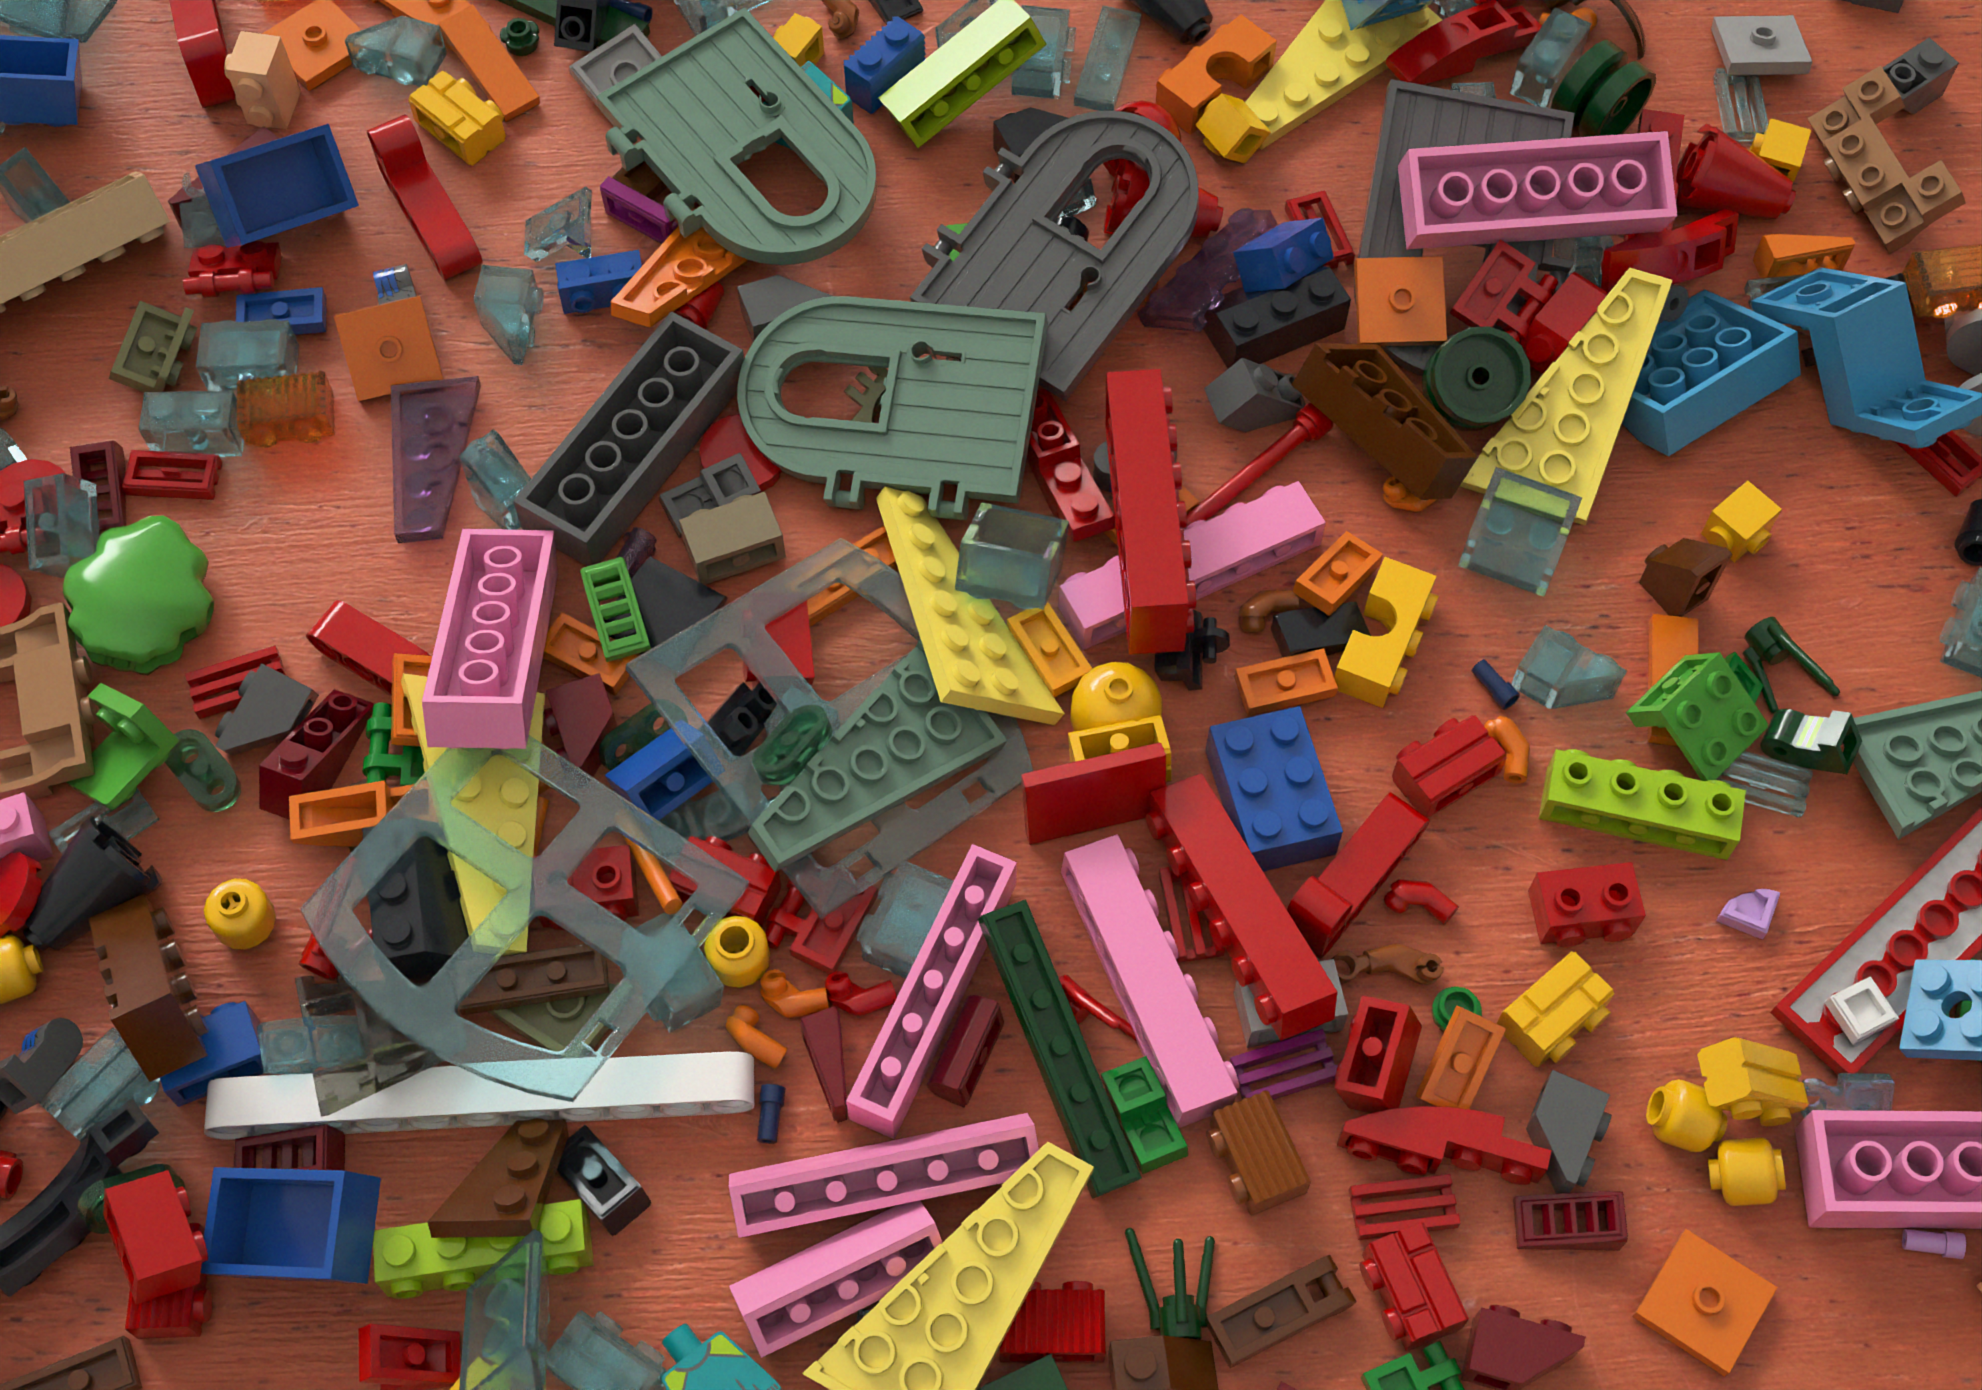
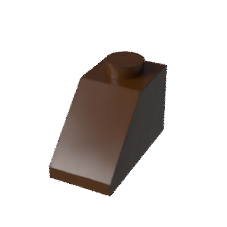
M1687 538L1681 539L1669 548L1666 544H1663L1652 551L1644 562L1647 566L1639 583L1669 616L1682 617L1709 599L1732 553L1726 547Z
M1166 1335L1110 1341L1108 1361L1112 1390H1218L1211 1341Z

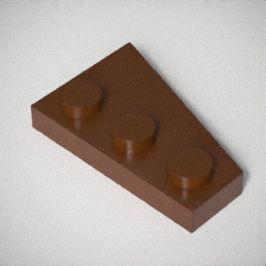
M533 1118L529 1120H516L427 1221L431 1238L534 1236L569 1136L566 1119L544 1120Z

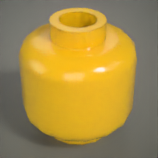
M231 879L222 882L211 891L205 902L204 916L206 924L222 944L232 949L246 950L258 946L268 938L274 929L276 919L274 906L261 887L250 880Z
M731 916L713 925L707 934L704 951L709 970L719 982L738 988L752 985L763 976L769 967L770 951L766 934L757 922L747 917Z
M6 935L0 938V1005L33 993L37 983L36 974L44 971L35 945L31 944L25 947L21 939L14 935Z
M1680 1079L1672 1080L1665 1086L1655 1089L1649 1099L1646 1110L1647 1122L1651 1125L1653 1134L1658 1140L1689 1152H1703L1713 1142H1718L1725 1134L1728 1123L1727 1115L1723 1113L1722 1109L1708 1105L1705 1087Z
M1765 1138L1724 1140L1718 1146V1158L1708 1159L1711 1190L1722 1189L1723 1198L1730 1206L1771 1204L1776 1200L1778 1190H1786L1781 1149H1772L1770 1142Z

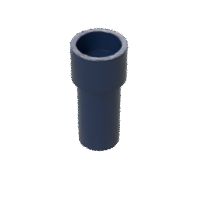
M610 0L611 7L650 23L653 16L652 7L640 2Z
M1485 659L1478 662L1472 668L1471 672L1489 690L1494 701L1503 710L1511 707L1520 698V693L1510 682L1506 683Z
M775 1084L761 1085L758 1142L765 1144L777 1143L781 1107L784 1106L786 1090L783 1086Z

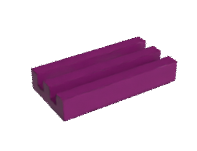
M608 176L600 185L605 213L662 244L678 227V223L675 222L676 218L670 221L666 217L664 206Z
M1324 1030L1313 1031L1230 1057L1229 1062L1237 1074L1242 1099L1250 1098L1255 1094L1268 1090L1272 1100L1335 1081L1338 1065L1334 1064V1055L1331 1047H1328L1325 1040L1327 1037ZM1316 1048L1314 1052L1244 1073L1243 1070L1306 1049ZM1320 1062L1324 1068L1251 1091L1249 1086L1250 1084Z

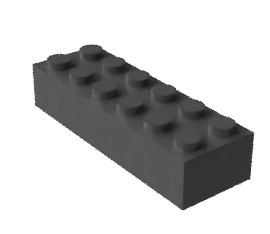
M671 311L513 500L521 528L523 530H554L556 549L586 566L600 563L737 393L739 374L744 361L743 349Z

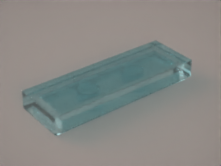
M1102 6L1074 95V106L1098 111H1114L1141 24L1142 13Z

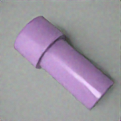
M1904 1229L1902 1233V1248L1904 1250L1941 1254L1942 1257L1963 1259L1966 1251V1238L1964 1233L1948 1231L1935 1233Z

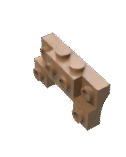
M1880 65L1842 88L1845 94L1844 97L1807 119L1829 155L1823 162L1835 182L1843 178L1848 186V189L1842 193L1854 213L1861 209L1863 210L1888 253L1891 254L1909 244L1923 229L1965 204L1966 201L1961 189L1942 160L1910 178L1876 126L1879 122L1905 108L1900 94Z
M63 602L40 607L26 618L0 627V683L11 680L16 681L22 735L29 743L0 751V800L23 792L31 800L53 795L52 785L95 775L90 743L95 742L92 724L98 723L99 719L95 715L98 712L96 704L88 697L87 684L93 682V676L86 656L79 657L77 654L75 634L68 626V619L71 613Z

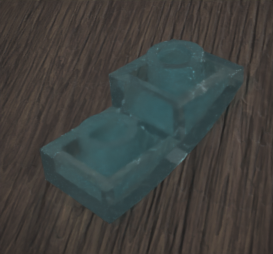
M736 782L694 802L689 798L649 827L658 858L665 860L679 857L691 836L704 841L707 836H714L725 842L748 832L747 828L752 812L744 788Z
M331 1015L299 1017L264 1022L257 1026L263 1073L306 1074L312 1073L318 1067L362 1070L373 1062L365 1016Z

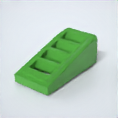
M618 557L582 568L580 574L606 662L651 650L625 559ZM626 595L625 599H621L604 605H600L599 603L604 600ZM631 612L629 617L605 623L606 619ZM636 629L637 634L610 642L609 636Z

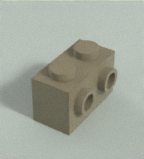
M765 491L755 495H743L734 499L731 503L713 509H700L690 514L689 517L679 519L686 550L699 582L704 585L786 558L783 535Z

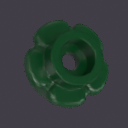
M523 18L512 19L500 31L501 42L506 43L507 50L513 55H529L538 46L539 36L537 34L539 33V27L531 20L527 21Z

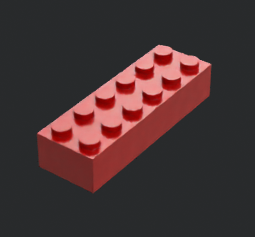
M1161 369L1106 372L1105 433L1129 655L1185 651L1186 633H1194L1193 609H1196L1197 604L1196 587L1194 580L1189 581L1188 568H1191L1192 565L1190 541L1184 540L1183 529L1187 527L1185 501H1180L1179 490L1182 489V473L1180 462H1175L1174 452L1177 451L1176 425L1170 424L1169 414L1173 412L1171 386L1163 387Z

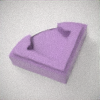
M1756 889L1754 892L1741 894L1728 901L1716 921L1763 939L1768 932L1780 892L1770 889Z

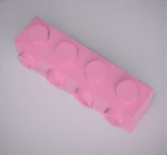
M920 1200L894 1206L729 1287L762 1358L879 1301L933 1249L943 1242L934 1220Z

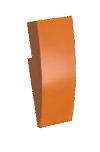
M384 780L289 796L290 837L293 844L359 847L364 846L362 828L409 819L439 825L428 782L389 788Z

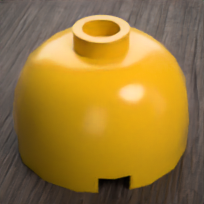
M1106 663L1094 667L1082 676L1072 695L1070 721L1074 732L1132 720L1137 722L1142 718L1158 715L1162 717V697L1156 682L1144 670L1129 663Z

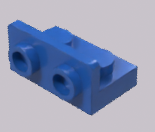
M639 250L555 263L558 278L557 287L564 314L574 312L586 313L593 309L611 307V300L642 267Z

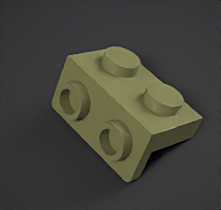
M139 301L110 372L109 379L157 398H161L166 384L175 387L183 366V362L176 360L180 348L189 351L198 328L190 325L194 310L185 307L181 317Z

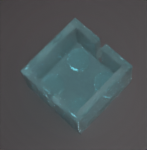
M1496 467L1468 535L1458 566L1544 597L1582 497Z
M982 502L972 520V524L969 525L961 540L955 590L966 592L978 599L993 598L1012 602L1015 606L1023 609L1039 608L1044 610L1053 586L1062 570L1069 521Z

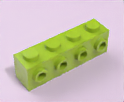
M998 0L878 98L898 127L919 148L1047 44L1032 18L1014 0Z
M1556 749L1546 770L1539 819L1728 860L1740 842L1746 790L1731 787L1730 784L1720 780L1701 781L1684 777L1683 774L1674 770L1655 771L1637 767L1636 764L1628 760L1616 759L1609 761L1591 757L1588 753L1577 749L1565 751Z
M581 1199L545 1204L534 1236L431 1238L428 1222L374 1230L375 1283L388 1297L395 1299L414 1298L422 1295L424 1291L443 1288L447 1291H461L473 1288L476 1283L495 1280L499 1283H513L525 1280L528 1275L547 1272L551 1275H565L578 1271L580 1267L594 1265L590 1216Z

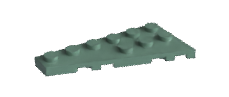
M920 639L916 647L896 665L885 681L877 689L875 688L835 732L819 753H816L806 764L804 770L789 786L787 785L752 823L748 834L774 872L1002 750L1008 740L986 711L942 703L940 701Z
M1982 691L1853 718L1862 739L1853 763L1898 840L1982 791Z

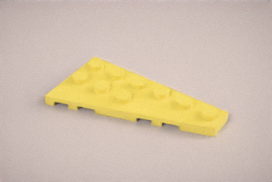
M1325 0L1245 102L1271 131L1259 148L1261 150L1388 69L1385 62L1390 54L1424 30L1442 21V19L1427 7L1424 10L1351 31L1342 0Z
M1629 268L1600 303L1595 314L1582 330L1578 331L1570 340L1565 351L1556 362L1549 366L1527 393L1525 400L1511 414L1505 425L1485 445L1482 453L1460 487L1586 526L1673 280Z
M885 486L876 497V501L940 701L942 703L1055 725L1065 713L937 518L931 517L924 498L910 491H901Z
M403 673L401 684L404 696L408 698L412 713L411 722L415 735H418L424 758V771L440 830H443L448 846L447 856L451 871L454 870L461 895L460 904L474 954L498 957L526 953L545 693L536 692L526 749H452L448 747H428L422 708V698L427 677Z
M1047 1142L1007 1179L995 1194L978 1210L970 1214L961 1223L962 1225L942 1244L933 1249L881 1298L879 1303L869 1313L844 1333L833 1347L802 1374L829 1390H977L1092 1175L1094 1166Z

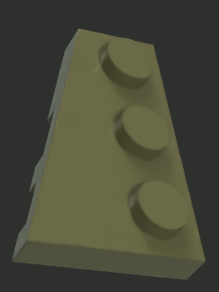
M484 955V958H485V959L498 957V956ZM619 982L616 985L609 983L610 993L487 1012L559 1060L586 1059L635 996L636 991L634 986Z

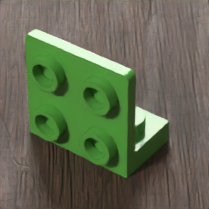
M1720 652L1685 655L1626 712L1635 727H1665L1702 781L1716 780L1768 728L1767 721Z
M100 683L88 697L100 708L95 715L112 730V733L92 752L95 775L67 781L66 783L109 810H114L119 804L128 801L134 795L137 785L153 769L161 766L168 759L170 751L180 740L143 703Z

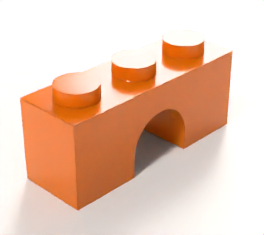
M1240 14L1229 24L1221 25L1213 37L1203 45L1195 46L1191 49L1186 58L1173 69H1166L1160 75L1156 83V104L1171 113L1179 127L1190 135L1198 129L1195 124L1203 116L1206 106L1221 94L1222 85L1215 80L1229 79L1245 90L1248 89L1273 68L1277 40Z

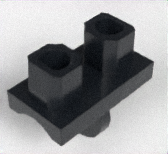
M1194 609V633H1186L1185 651L1155 653L1154 665L1155 672L1161 681L1183 680L1189 691L1202 689L1203 662L1207 664L1215 663L1217 653L1227 650L1230 646V635L1226 630L1217 628V619L1213 617L1203 619L1202 614Z
M742 682L697 732L708 740L711 750L722 752L724 761L730 766L741 757L775 716L772 710L777 706L779 700L762 682H759L752 689Z

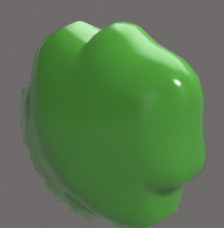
M164 515L148 516L128 526L111 528L103 532L97 541L96 552L70 566L64 578V599L72 609L68 619V626L74 632L75 640L85 648L88 657L93 663L101 666H110L118 671L135 672L148 676L158 667L177 661L183 652L184 643L201 635L208 627L213 615L214 599L202 584L207 574L209 561L205 553L190 542L180 524Z

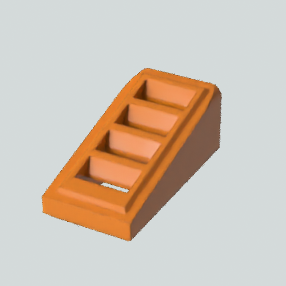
M1790 234L1764 235L1754 254L1753 262L1763 285L1795 280L1819 267L1843 271L1855 246L1853 237Z

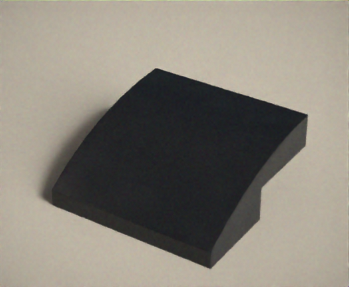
M649 557L631 579L651 646V650L639 654L680 675L701 635L706 638L708 637L728 597ZM626 595L619 596L616 601L625 599ZM631 612L606 619L605 623L629 617ZM632 629L609 637L617 640L637 633L636 629Z

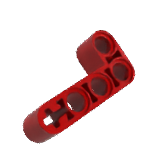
M169 0L178 44L202 108L236 100V94L230 79L225 75V60L229 53L216 0Z
M404 114L367 130L380 172L441 278L447 280L483 264L481 254L472 235L427 162L421 141L409 117Z
M1392 792L1387 794L1318 879L1315 876H1311L1305 881L1287 908L1288 913L1309 947L1320 958L1324 957L1418 842L1430 823L1429 818Z

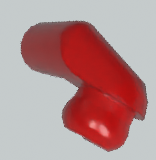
M1398 879L1390 885L1391 890L1384 896L1385 905L1397 914L1406 912L1410 904L1420 905L1444 925L1459 908L1457 904L1427 881Z
M842 971L831 973L825 980L827 999L831 1005L853 1016H864L893 1005L897 998L891 980L866 989L851 982L848 974Z

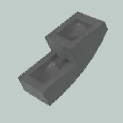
M738 453L701 470L699 477L660 494L659 502L678 537L681 538L682 532L679 519L689 517L690 514L700 509H713L731 503L734 499L743 495L758 494L761 490L741 453Z

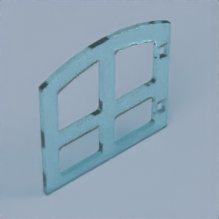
M839 538L626 664V671L749 828L771 804L762 793L761 787L807 757L819 753L831 740L835 732L875 688L877 689L885 681L896 665L909 654L907 653L837 698L825 701L818 696L769 635L764 626L835 583H842L876 605L917 641L920 640L900 574L875 556L843 538ZM724 649H733L737 652L792 722L789 728L740 757L731 754L675 682L677 677ZM987 712L1008 740L1003 749L987 757L985 765L922 807L911 809L904 802L872 819L871 822L878 829L879 835L845 858L826 868L820 866L809 853L782 868L821 919L1022 784L1021 774L1034 770L1023 734L1015 717ZM979 781L988 792L969 804L961 791ZM866 855L876 867L855 880L847 867Z
M529 735L526 749L447 748L301 906L300 910L320 948L343 979L376 1013L409 1039L445 1061L486 1080L529 1094L574 1102L705 941L713 928L723 919L749 887V881ZM494 755L505 756L580 807L576 815L538 857L531 858L526 856L451 805V801ZM609 832H619L697 885L695 892L656 937L650 938L643 935L567 882L573 872ZM427 836L507 890V893L431 981L423 987H417L388 960L372 941L353 913V910L419 837ZM695 908L704 915H707V917L694 933L689 935L680 925ZM537 916L548 917L623 968L626 972L624 978L567 1047L559 1052L516 1041L457 1016L455 1013L456 1008ZM601 1022L612 1029L613 1032L595 1052L592 1047L584 1042Z

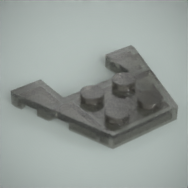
M449 973L389 984L386 979L385 982L358 983L356 975L338 976L337 983L315 984L314 976L295 978L303 1020L351 1009L356 1010L366 1056L365 1060L312 1072L321 1117L335 1113L468 1050Z

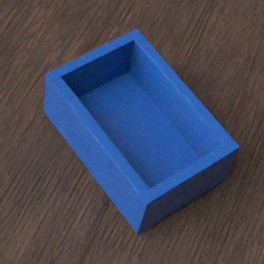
M0 35V122L9 125L44 123L53 127L78 125L82 89L79 39Z
M329 123L195 165L226 248L244 245L359 206Z
M1297 706L1210 726L1205 752L1223 808L1262 871L1336 855L1343 830L1301 707Z
M214 1167L204 1231L208 1261L202 1262L201 1274L250 1279L368 1284L381 1177L341 1170Z

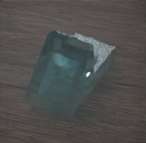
M585 186L527 219L525 224L524 255L537 262L568 246L583 257L591 258L592 190Z

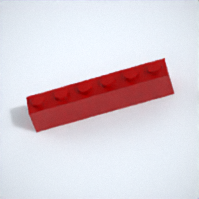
M1197 774L1150 792V812L1146 814L1148 829L1155 840L1161 839L1165 845L1167 859L1174 874L1177 876L1182 874L1187 882L1188 894L1194 908L1198 912L1204 911L1209 919V928L1215 944L1218 948H1226L1232 958V969L1237 981L1242 987L1248 985L1254 995L1255 1008L1262 1023L1265 1026L1271 1024L1280 1041L1334 1020L1338 993L1203 774Z

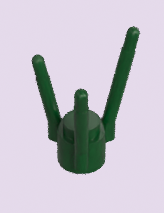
M1775 617L1765 618L1747 631L1744 639L1750 647L1743 652V655L1751 664L1755 676L1764 685L1761 692L1771 713L1774 714L1779 709L1762 661L1775 665L1791 655L1831 695L1839 696L1840 690L1834 684V681L1792 640Z
M1127 1228L1125 1236L1149 1310L1150 1330H1160V1335L1202 1339L1201 1328L1207 1327L1205 1319L1207 1317L1206 1308L1213 1264L1214 1238L1208 1236L1205 1239L1195 1305L1194 1296L1187 1295L1183 1241L1181 1239L1174 1240L1175 1295L1163 1297V1307H1160L1135 1231L1132 1228Z

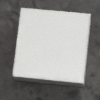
M1871 976L1830 996L1824 1002L1852 1045L1895 1024L1899 1019Z

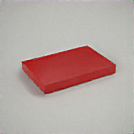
M1154 743L1021 774L1025 832L1029 845L1146 818V814L1150 812V792L1166 786V754L1162 743Z

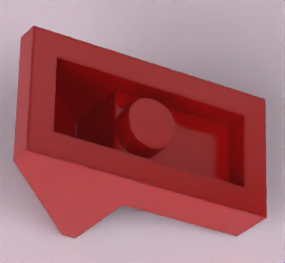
M371 1323L358 1329L359 1382L380 1384L381 1390H428L452 1387L461 1376L460 1331Z

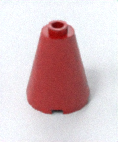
M1705 124L1697 131L1704 136L1698 144L1693 142L1688 144L1678 164L1676 183H1678L1679 191L1676 205L1717 212L1728 209L1738 212L1739 215L1776 219L1781 213L1786 214L1790 210L1796 196V191L1792 190L1793 182L1791 179L1719 128Z
M1121 159L1111 188V192H1113L1111 204L1107 205L1105 213L1104 233L1113 235L1137 202L1144 197L1145 192L1149 188L1150 181L1146 171L1139 164L1131 160ZM1198 187L1199 210L1190 238H1207L1210 231H1218L1223 216V207L1217 206V196Z

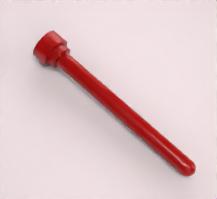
M1309 402L1296 413L1293 428L1186 514L1187 526L1198 520L1207 521L1303 441L1310 442L1313 439H1321L1333 429V422L1315 405Z

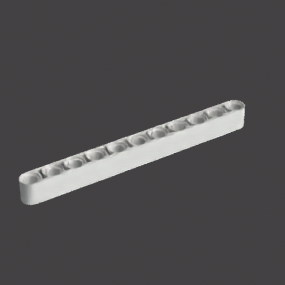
M712 1052L219 1078L208 1083L204 1134L215 1139L235 1140L237 1138L324 1124L343 1131L344 1134L506 1126L513 1125L516 1120H529L533 1118L544 1120L566 1119V1122L743 1113L750 1111L755 1106L754 1057L744 1052Z

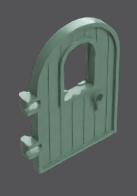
M745 7L596 96L599 110L614 126L606 133L605 137L608 151L612 155L620 154L622 167L626 171L645 161L672 193L663 202L665 215L670 221L675 218L677 219L680 233L684 238L703 227L717 243L745 259L772 265L799 264L822 258L843 247L859 233L873 210L877 192L876 165L873 153L865 137ZM750 86H753L761 94L759 98L749 88ZM761 96L768 102V106L762 103ZM636 137H639L641 141L633 145L637 141ZM782 138L812 172L824 181L825 186L828 188V196L824 204L811 214L804 216L785 215L772 207L736 165L750 159L753 153L763 151L768 145ZM697 202L700 207L691 211V208L695 207L694 203Z
M850 296L822 297L801 303L785 311L769 323L754 340L745 356L737 387V400L742 423L758 450L771 463L780 468L781 471L807 482L826 484L823 499L829 507L863 510L865 488L882 490L885 486L901 491L929 494L928 511L931 517L966 521L969 511V499L1019 503L1049 323L1046 313ZM923 354H930L924 358H919ZM936 355L961 357V362L938 360ZM809 362L888 368L887 377L884 378L883 383L886 391L880 400L882 406L879 423L817 417L805 418L804 416L794 415L783 405L781 397L783 383L792 370ZM840 473L853 474L851 491L839 490L841 482ZM944 484L958 485L955 501L943 500Z

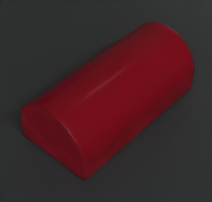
M969 995L927 1083V1087L935 1095L961 1107L968 1105L1004 1025L998 1002L977 995Z

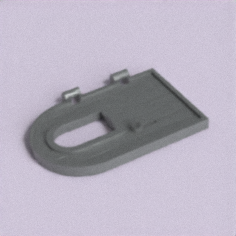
M1391 79L1385 96L1358 258L1422 257L1423 248L1406 250L1398 164L1408 149L1571 138L1575 113ZM1554 239L1507 242V244L1536 262V265L1527 276L1529 279L1537 284L1539 283V281H1536L1538 269L1550 272V275L1559 281L1558 286L1552 293L1553 296L1566 281V276L1572 269L1573 261L1551 257ZM1497 243L1473 245L1485 248L1483 263ZM1354 277V298H1355V304H1356L1355 277ZM1516 293L1506 309L1517 315L1526 302L1524 297ZM1494 324L1493 328L1503 331L1501 327ZM1453 335L1447 336V340L1450 339ZM1441 345L1380 347L1395 364L1409 372L1422 376L1428 359Z
M1095 111L1070 117L1043 132L1032 142L1021 157L1002 147L998 152L999 165L995 170L987 166L983 171L985 184L993 192L960 234L941 224L937 229L939 240L934 247L928 243L923 246L924 259L932 269L910 296L911 302L1046 313L1049 323L1038 385L1065 402L1184 248L1194 230L1198 216V180L1194 164L1187 150L1166 128L1146 117L1133 113ZM1113 159L1131 160L1139 164L1146 171L1150 185L1144 197L1137 202L1101 250L1086 242L1083 237L1071 235L1068 228L1054 223L1098 166ZM1013 173L1020 176L1015 184L1009 179ZM953 249L960 253L954 261L949 257ZM1094 281V282L1089 283V284L1087 285V289H1088V290H1087V292L1084 294L1083 288H1084L1085 284H1087L1088 282ZM1081 292L1082 295L1084 294V296L1080 299V301L1077 303L1072 311H1069V306L1073 303V301L1076 299L1079 293Z

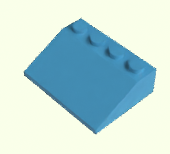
M1702 290L1688 299L1687 307L1678 319L1672 322L1663 321L1657 325L1622 424L1638 441L1667 456L1672 455L1800 376L1798 331L1710 291Z

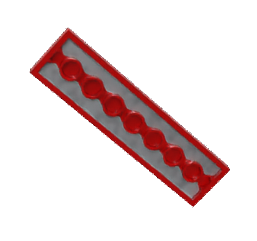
M1982 807L1770 1012L1846 1083L1903 1027L1915 960H1971L1982 949ZM1871 976L1899 1019L1895 1024L1852 1045L1824 1002L1830 996Z

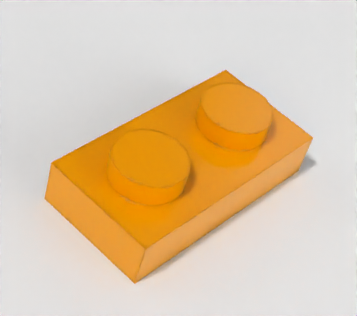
M1047 600L1007 619V627L1053 697L1076 687L1082 676L1093 669Z

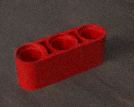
M340 600L334 601L306 634L308 641L323 655L392 696V659L394 653L430 656L417 645Z

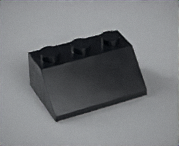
M1320 266L1285 289L1244 292L1243 287L1193 306L1192 312L1229 369L1241 358L1262 364L1344 330L1351 298L1331 268Z
M409 819L362 828L374 957L387 983L456 971L455 963L485 959L484 955L474 954L460 904L461 895L454 870L451 871L447 856L448 846L440 826Z

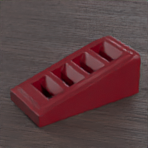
M114 440L70 447L79 533H94L126 526V494L122 489L125 476L123 447ZM107 463V469L91 471V465ZM109 479V484L91 487V481ZM110 494L111 500L91 503V496ZM112 509L113 517L91 520V512Z
M834 1006L801 1018L800 1027L803 1041L833 1120L839 1123L847 1120L846 1113L848 1110L840 1014L837 1011V1007Z
M328 1124L235 1139L234 1168H256V1150L263 1149L262 1168L277 1169V1148H282L281 1169L345 1171V1134L343 1131ZM303 1146V1165L298 1168V1147Z
M1622 1191L1515 1196L1513 1199L1517 1249L1620 1251L1627 1243L1628 1233L1624 1194ZM1533 1210H1542L1544 1235L1534 1234ZM1554 1210H1562L1564 1233L1556 1234ZM1576 1211H1584L1586 1232L1578 1233ZM1598 1211H1605L1607 1231H1600Z

